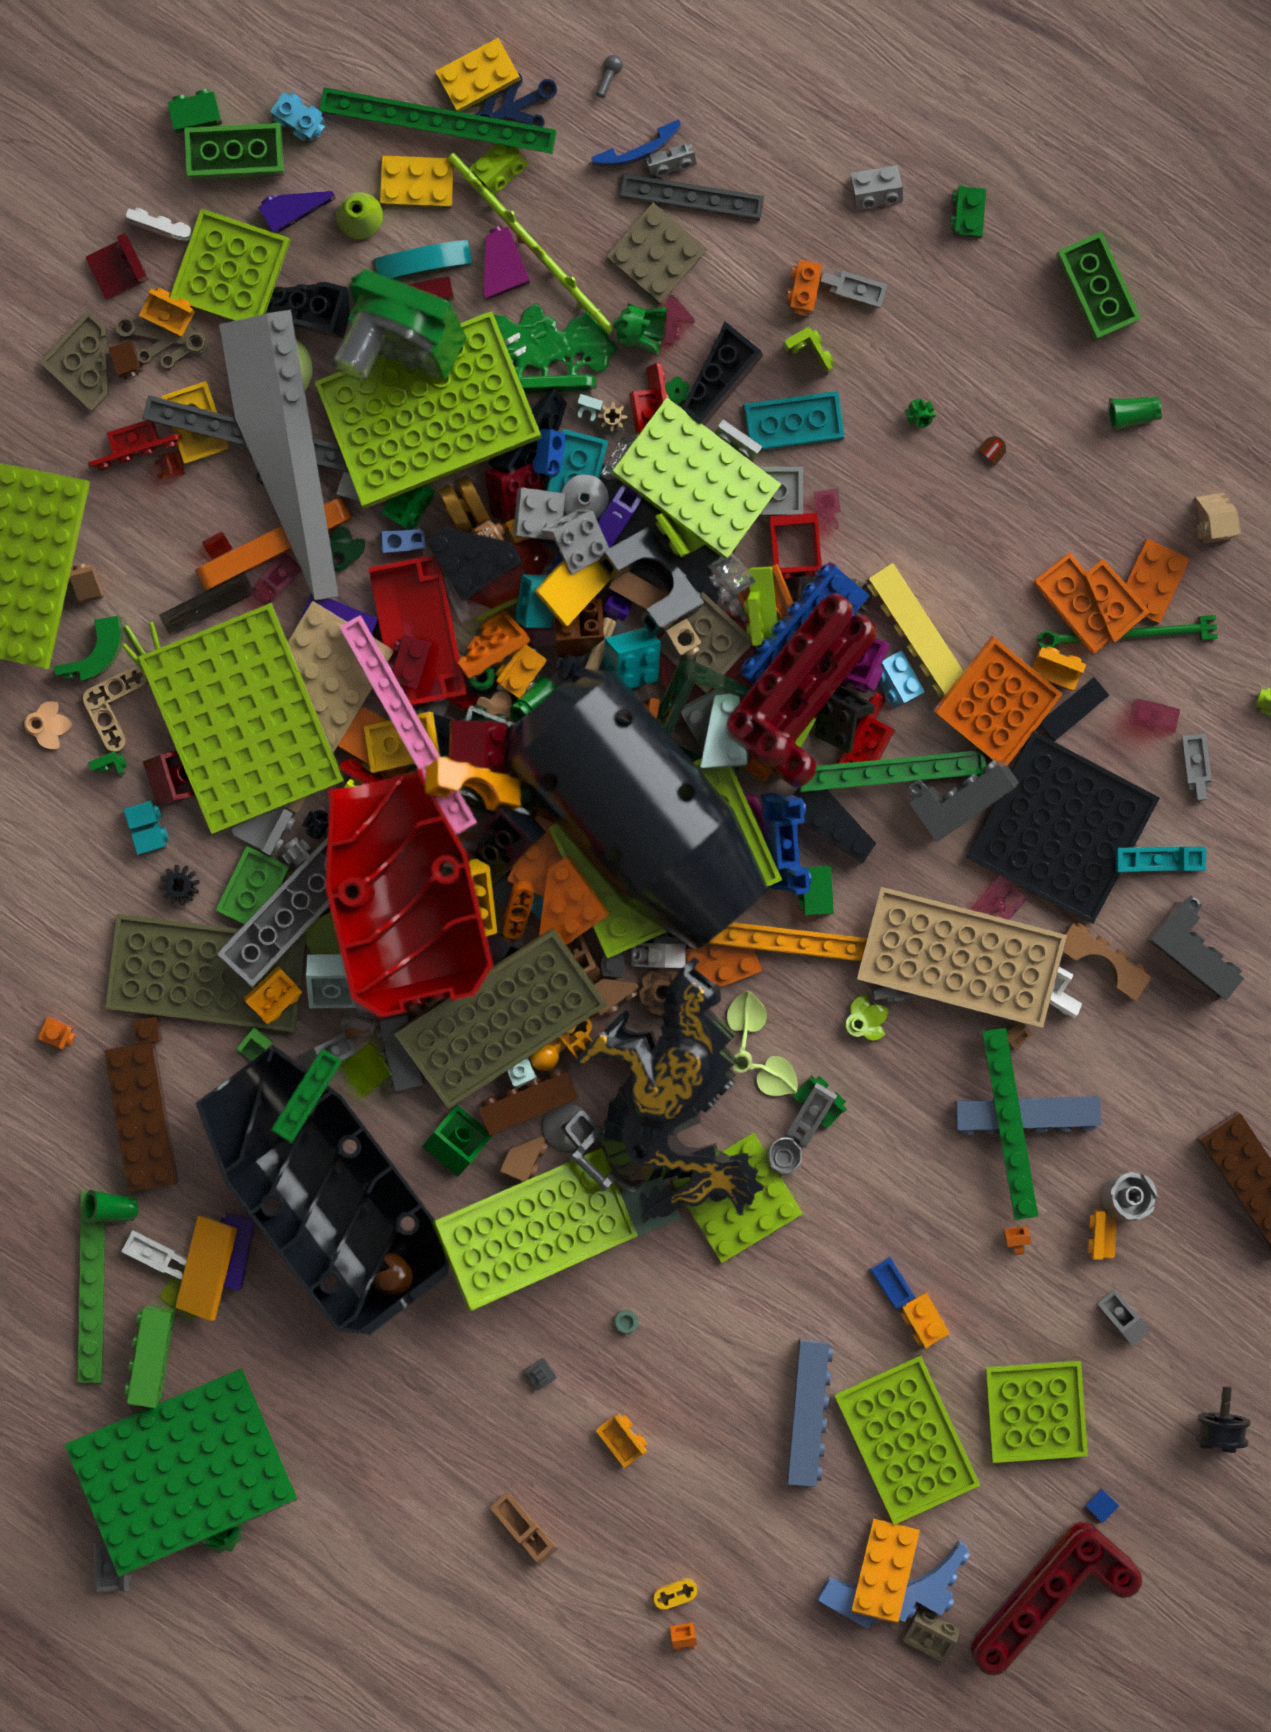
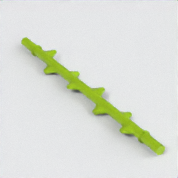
M452 153L447 160L516 234L517 242L525 244L577 300V307L580 310H586L591 315L590 318H593L610 335L615 328L600 312V309H597L576 286V279L567 276L516 221L514 211L506 210L472 173L473 170L469 169L455 153Z

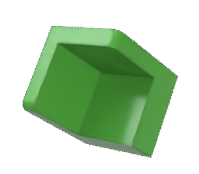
M254 1027L236 1051L243 1053L253 1061L267 1050L274 1041L257 1027Z

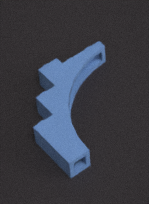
M958 1540L949 1555L934 1569L920 1578L907 1583L899 1617L901 1621L905 1622L908 1617L910 1619L913 1617L918 1607L915 1605L916 1602L941 1616L944 1611L948 1612L954 1599L952 1598V1591L947 1589V1586L953 1585L958 1576L955 1573L959 1565L963 1566L970 1553L967 1552L969 1548L966 1544ZM829 1576L817 1596L818 1601L867 1629L871 1624L875 1625L878 1619L851 1612L857 1586L846 1584Z

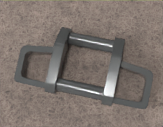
M581 1110L576 1113L563 1128V1132L577 1148L569 1157V1160L573 1164L576 1162L599 1184L598 1187L603 1192L613 1182L626 1192L634 1193L645 1180H639L633 1187L629 1186L617 1177L620 1173L617 1172L618 1168L616 1166L605 1177L582 1156L595 1139L603 1144L601 1139L605 1137V1133L603 1132L604 1129L597 1125L584 1111ZM578 1118H581L593 1130L582 1143L571 1131V1126Z

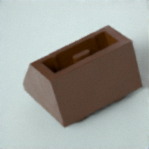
M602 599L591 600L568 626H563L555 616L559 658H564L565 653L575 657L583 656L605 640Z

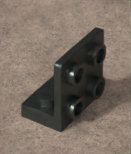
M841 687L837 688L818 712L815 737L846 753L852 752L857 719L873 714L875 704Z

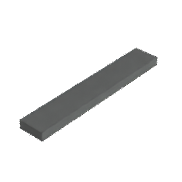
M623 173L619 198L648 203L654 202L660 205L759 221L764 196L626 173Z

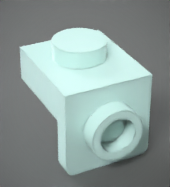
M528 1058L507 1070L514 1088H519L537 1078Z

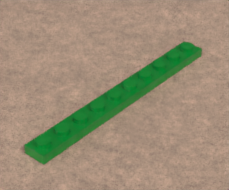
M323 87L319 111L329 114L553 154L557 135L556 129Z

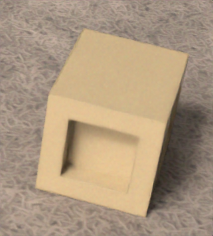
M687 618L666 630L680 656L686 654L688 658L699 651L698 646L701 645V641ZM682 633L690 634L692 637L691 644L688 646L680 645L678 642L679 635Z

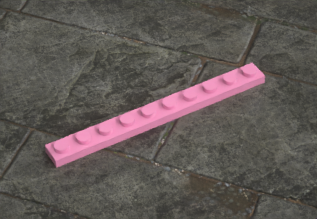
M359 615L340 626V629L417 767L422 768L426 780V766L441 757L362 616ZM459 790L448 798L435 796L456 835L477 824Z

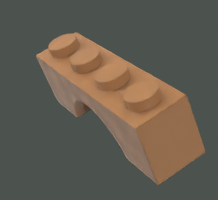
M1079 922L1076 926L1070 923L1064 932L1067 937L1063 953L1075 961L1092 954L1104 957L1114 969V987L1132 1000L1137 1001L1152 978L1147 974L1149 969L1138 962L1136 965H1133L1127 961L1129 959L1127 954L1119 949L1114 952L1108 948L1109 942L1100 936H1097L1096 939L1088 934L1090 930Z

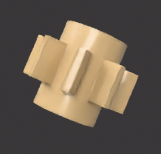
M612 402L609 408L603 405L602 409L605 412L598 415L599 419H604L601 427L609 426L611 432L614 431L616 426L623 429L621 420L627 419L626 415H621L624 406L618 409L615 407L614 402ZM611 411H614L615 415L619 416V419H615V423H610V419L606 418V416L610 415Z

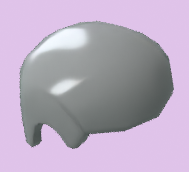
M780 1137L773 1141L767 1149V1162L775 1172L790 1174L797 1170L802 1162V1149L793 1138Z

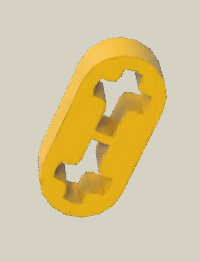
M685 1578L661 1586L654 1593V1603L658 1608L664 1610L689 1602L697 1595V1585L692 1579ZM684 1584L694 1588L690 1591L691 1595L686 1596L685 1593L677 1595V1592L683 1589ZM661 1592H665L666 1595L672 1593L675 1595L668 1598L667 1604H664L663 1601H658V1598L661 1597Z

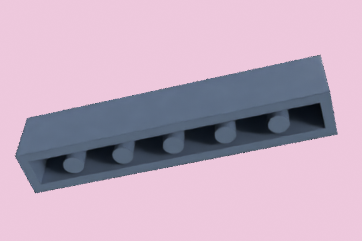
M1099 1096L1018 1098L1023 1129L1033 1128V1132H1048V1127H1057V1131H1071V1127L1081 1126V1131L1095 1130V1126H1101ZM993 1099L955 1100L956 1129L962 1130V1135L976 1134V1130H986V1134L999 1133Z
M799 1340L787 1483L789 1485L817 1487V1481L822 1480L823 1467L818 1466L819 1457H824L825 1443H821V1433H826L827 1419H823V1409L828 1410L829 1395H825V1386H830L831 1372L827 1371V1362H832L833 1348H829L828 1341Z

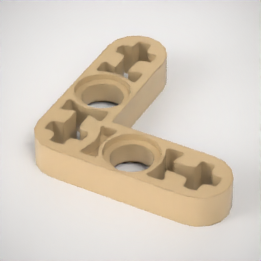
M136 666L89 688L83 695V702L104 745L110 751L119 752L123 750L127 740L109 703L142 688L148 682L146 675L143 674V677L140 678L141 683L138 684L136 681L129 683L131 688L127 690L126 683L121 677L125 676L126 680H129L134 676V671L139 674L142 673L141 669ZM113 681H118L122 685V691L117 695H113L109 691V685ZM104 686L105 693L110 699L106 700V697L102 696L98 699L97 705L93 702L89 703L90 693L93 692L98 695L103 692L100 688ZM102 713H108L111 716V723L106 727L101 726L98 722V718ZM116 726L117 730H113L115 737H121L118 748L115 745L110 746L109 742L112 741L109 733L104 735L103 731L110 730Z

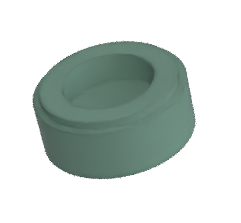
M622 1310L615 1317V1327L623 1334H630L638 1327V1317L631 1310Z

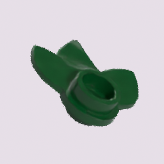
M345 524L338 526L331 537H329L334 571L340 572L347 569L350 561L359 559L365 550V539L352 540V535ZM338 555L343 557L341 564L334 562V558Z

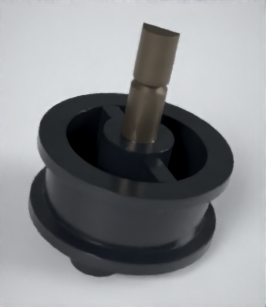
M1223 1387L1220 1413L1208 1412L1198 1415V1421L1201 1423L1200 1433L1196 1435V1441L1199 1442V1447L1206 1449L1217 1447L1222 1448L1223 1452L1236 1453L1237 1449L1248 1446L1249 1441L1245 1438L1246 1428L1250 1426L1251 1421L1245 1417L1230 1414L1232 1387Z

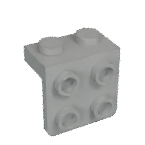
M280 806L235 824L232 828V834L272 856L274 852L278 854L284 843L282 837L285 831L290 832L296 821L293 819L295 813Z

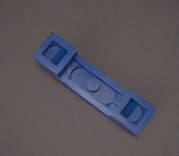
M678 119L657 128L659 138L619 156L616 155L614 148H611L591 157V161L594 166L616 167L643 160L649 157L650 154H654L663 148L681 128L680 120Z

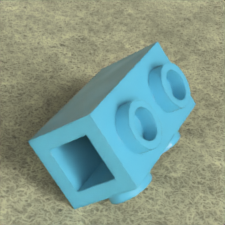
M283 92L270 111L274 117L273 121L280 123L282 128H285L286 125L294 130L292 134L302 141H305L306 138L311 142L315 137L318 139L325 129L323 125L325 121L321 117L323 113L313 106L307 108L301 104L303 100L291 92L288 95Z

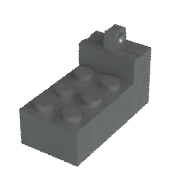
M1003 759L998 763L996 760H993L981 770L983 773L980 776L974 773L962 783L964 787L960 790L954 787L943 797L934 785L928 788L920 779L908 787L913 797L909 804L936 842L1006 795L1019 784Z
M1190 895L1184 902H1176L1146 939L1219 999L1227 1000L1243 981L1244 977L1240 975L1242 970L1232 962L1225 963L1221 959L1223 955L1214 947L1211 948L1209 946L1207 948L1204 946L1205 940L1197 933H1189L1200 919L1197 913L1202 906L1198 899Z

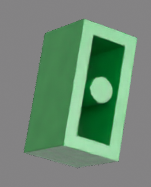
M209 89L195 92V96L191 97L178 95L172 98L173 101L167 102L173 129L176 134L185 132L184 128L208 127L222 123L214 91L210 92Z
M831 866L805 867L810 872L811 884L809 885L810 892L799 896L800 911L804 910V915L833 914Z

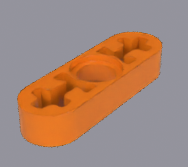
M528 881L516 882L510 892L502 921L503 935L509 939H518L525 931L534 899L533 886ZM522 892H524L523 899H521L519 896L520 894H522ZM517 907H521L524 909L520 913L512 912V910Z

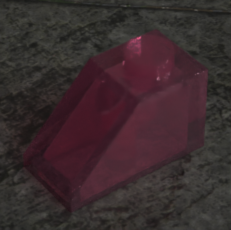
M284 553L259 578L249 594L263 606L269 603L273 604L302 571L300 565Z
M1133 699L1128 723L1175 733L1180 709L1142 699Z

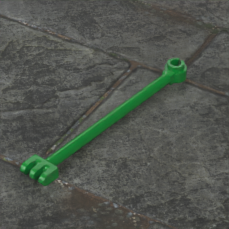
M1216 615L1199 616V624L1131 629L1121 639L1200 633L1201 640L1218 639V634L1208 635V630H1216L1217 624L1207 625V621L1216 620ZM1043 631L1037 637V640H1042L1044 636L1050 639L1048 645H1044L1042 642L1037 643L1040 648L1054 647L1056 644L1082 642L1075 633L1055 635L1051 631Z

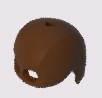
M389 1253L384 1256V1261L390 1268L376 1274L372 1283L380 1293L389 1297H399L410 1289L413 1282V1272L409 1264L401 1256Z

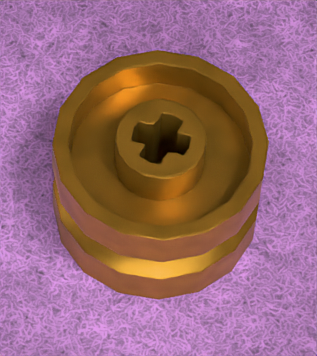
M467 474L457 479V486L461 495L457 496L453 487L449 484L439 488L438 491L444 501L443 506L452 524L455 523L460 531L471 532L472 525L468 516L472 515L477 525L490 520Z

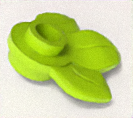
M867 994L858 996L850 1005L851 1015L845 1021L846 1031L853 1037L863 1036L869 1041L881 1039L885 1036V1032L880 1025L888 1016V1008L882 1005H870ZM855 1021L861 1023L860 1029L855 1028Z

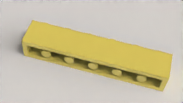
M892 563L868 579L870 584L867 585V588L874 598L878 596L883 604L880 605V608L887 618L891 616L896 624L893 627L900 638L904 636L909 644L906 647L913 658L918 656L922 663L919 667L926 677L931 676L935 682L932 687L939 697L945 696L963 673V669Z

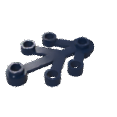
M518 73L521 80L518 84L508 87L501 109L493 112L495 101L501 96L502 90L498 94L488 97L483 111L477 112L475 115L495 119L507 117L529 125H534V119L539 118L542 120V124L539 127H544L545 121L541 115H530L519 110L542 98L546 100L554 98L557 94V85L551 79H544L539 83L537 90L514 101L517 89L523 83V78ZM546 86L552 88V92L550 94H545L543 92V89Z

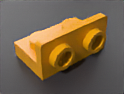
M527 644L521 650L510 653L509 656L512 659L508 665L502 664L495 674L498 677L496 682L518 698L524 694L547 662L546 658Z
M927 1292L902 1306L904 1311L900 1314L907 1326L913 1325L916 1332L912 1335L918 1346L924 1345L928 1349L930 1345L950 1334Z

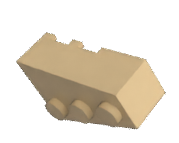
M1224 493L1196 497L1200 523L1196 525L1198 539H1202L1203 544L1231 540L1241 535L1237 509L1232 503L1229 504V499L1225 498Z

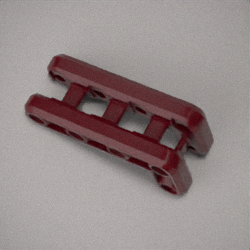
M838 593L830 594L818 603L735 708L726 724L727 735L734 742L793 787H802L808 784L816 772L815 760L795 743L796 740L871 647L877 634L876 625L873 621L862 614L852 616V604L843 595Z
M1083 1521L1073 1523L971 1640L970 1649L977 1667L981 1672L993 1676L1007 1670L1088 1576H1093L1117 1597L1128 1598L1135 1595L1142 1586L1140 1570L1125 1552L1095 1526Z

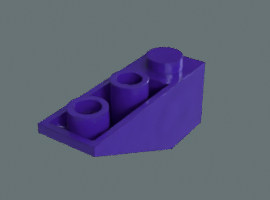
M624 483L619 486L598 520L599 527L609 548H611L643 498Z

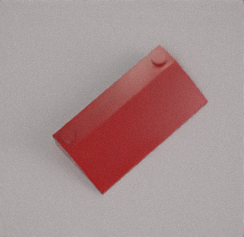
M431 555L369 567L368 570L383 644L394 649L396 640H401L403 635L431 643L417 690L400 685L411 706L418 708L467 695L463 673L458 665L460 658L442 568L435 556ZM393 653L389 662L394 663L397 655L396 653Z

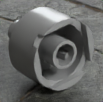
M1129 1172L1111 1178L1102 1190L1101 1198L1105 1210L1112 1218L1118 1222H1130L1143 1219L1152 1213L1155 1208L1157 1191L1150 1178L1143 1174Z

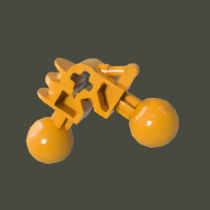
M590 1019L584 1020L587 1023L585 1025V1032L581 1030L575 1031L577 1027L575 1026L530 1055L529 1061L532 1067L542 1072L552 1070L558 1064L559 1053L566 1047L578 1058L575 1052L580 1048L585 1051V1044L588 1041L593 1042L588 1035L592 1029Z

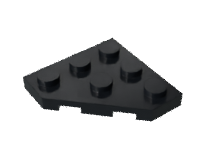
M448 527L442 528L425 540L462 601H466L524 563L512 542Z

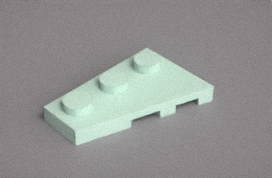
M739 693L715 695L713 697L699 770L747 765L746 750L734 742L726 732L727 720L740 703Z

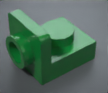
M116 751L88 762L91 771L98 770L99 773L112 769V763L115 764L119 775L125 774L124 768L128 767L123 754L118 755Z

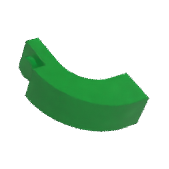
M119 616L94 620L97 634V643L94 651L82 661L54 666L55 675L62 676V680L76 678V673H79L81 681L84 682L94 679L107 671L115 662L122 646L123 630Z

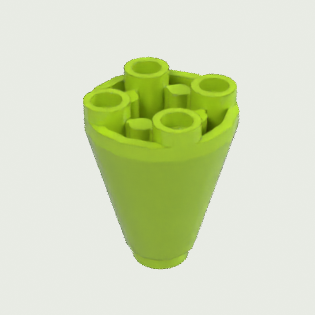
M354 192L345 196L339 202L336 210V222L340 230L347 237L354 240L367 239L374 236L383 223V210L379 201L372 195L365 192ZM356 205L361 207V211L359 213H354L352 211L356 209Z

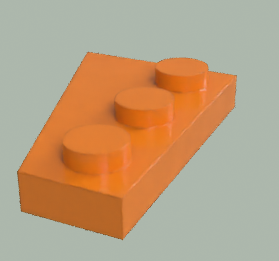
M1104 558L1085 573L1091 592L1111 639L1115 644L1149 615L1150 610Z

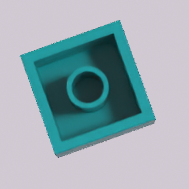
M646 627L605 638L603 670L616 671L630 689L658 681L661 642L657 637L653 638Z

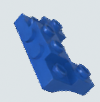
M775 792L761 794L764 840L782 878V881L768 887L789 891L796 895L809 893L811 875L807 868L800 866L797 824L805 823V803L803 799L794 795L782 796Z

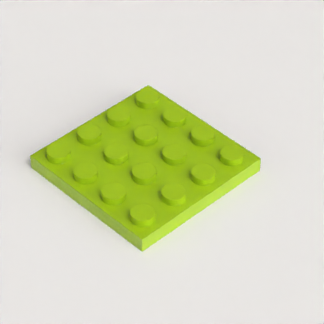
M201 208L170 298L176 301L178 298H182L192 304L191 307L232 321L263 315L268 308L291 239Z
M754 1132L721 1151L728 1156L748 1153L749 1164L758 1169L756 1180L764 1185L762 1191L754 1194L753 1204L749 1206L745 1204L743 1215L739 1216L732 1201L728 1197L719 1202L712 1201L708 1197L698 1206L687 1205L721 1263L803 1214L779 1173L769 1166L766 1158L767 1153ZM690 1177L677 1178L672 1182L677 1189L688 1182Z
M1081 1360L985 1367L992 1463L1088 1456Z

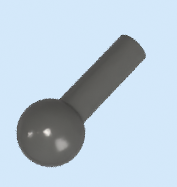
M610 55L604 61L606 71L596 92V95L600 98H605L614 74L619 73L623 67L622 60L616 55Z

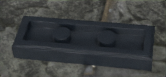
M1093 677L1044 718L1040 725L1053 741H1056L1110 695L1097 679Z

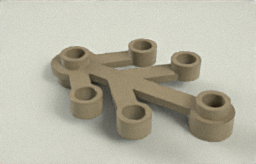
M127 317L119 319L116 323V331L122 337L128 338L134 334L159 340L149 348L141 349L138 352V360L143 364L150 363L153 356L173 343L183 346L172 354H164L161 357V365L166 369L173 368L176 361L187 354L199 355L205 352L208 347V339L205 334L200 331H194L190 324L182 338L160 327L162 330L135 325ZM129 324L131 326L130 331L123 332V325ZM194 339H199L201 341L199 347L192 346V341ZM143 352L149 354V358L146 361L141 360ZM167 357L172 358V364L169 366L164 364V359Z

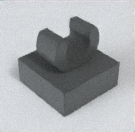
M544 1357L524 1370L537 1391L557 1378Z

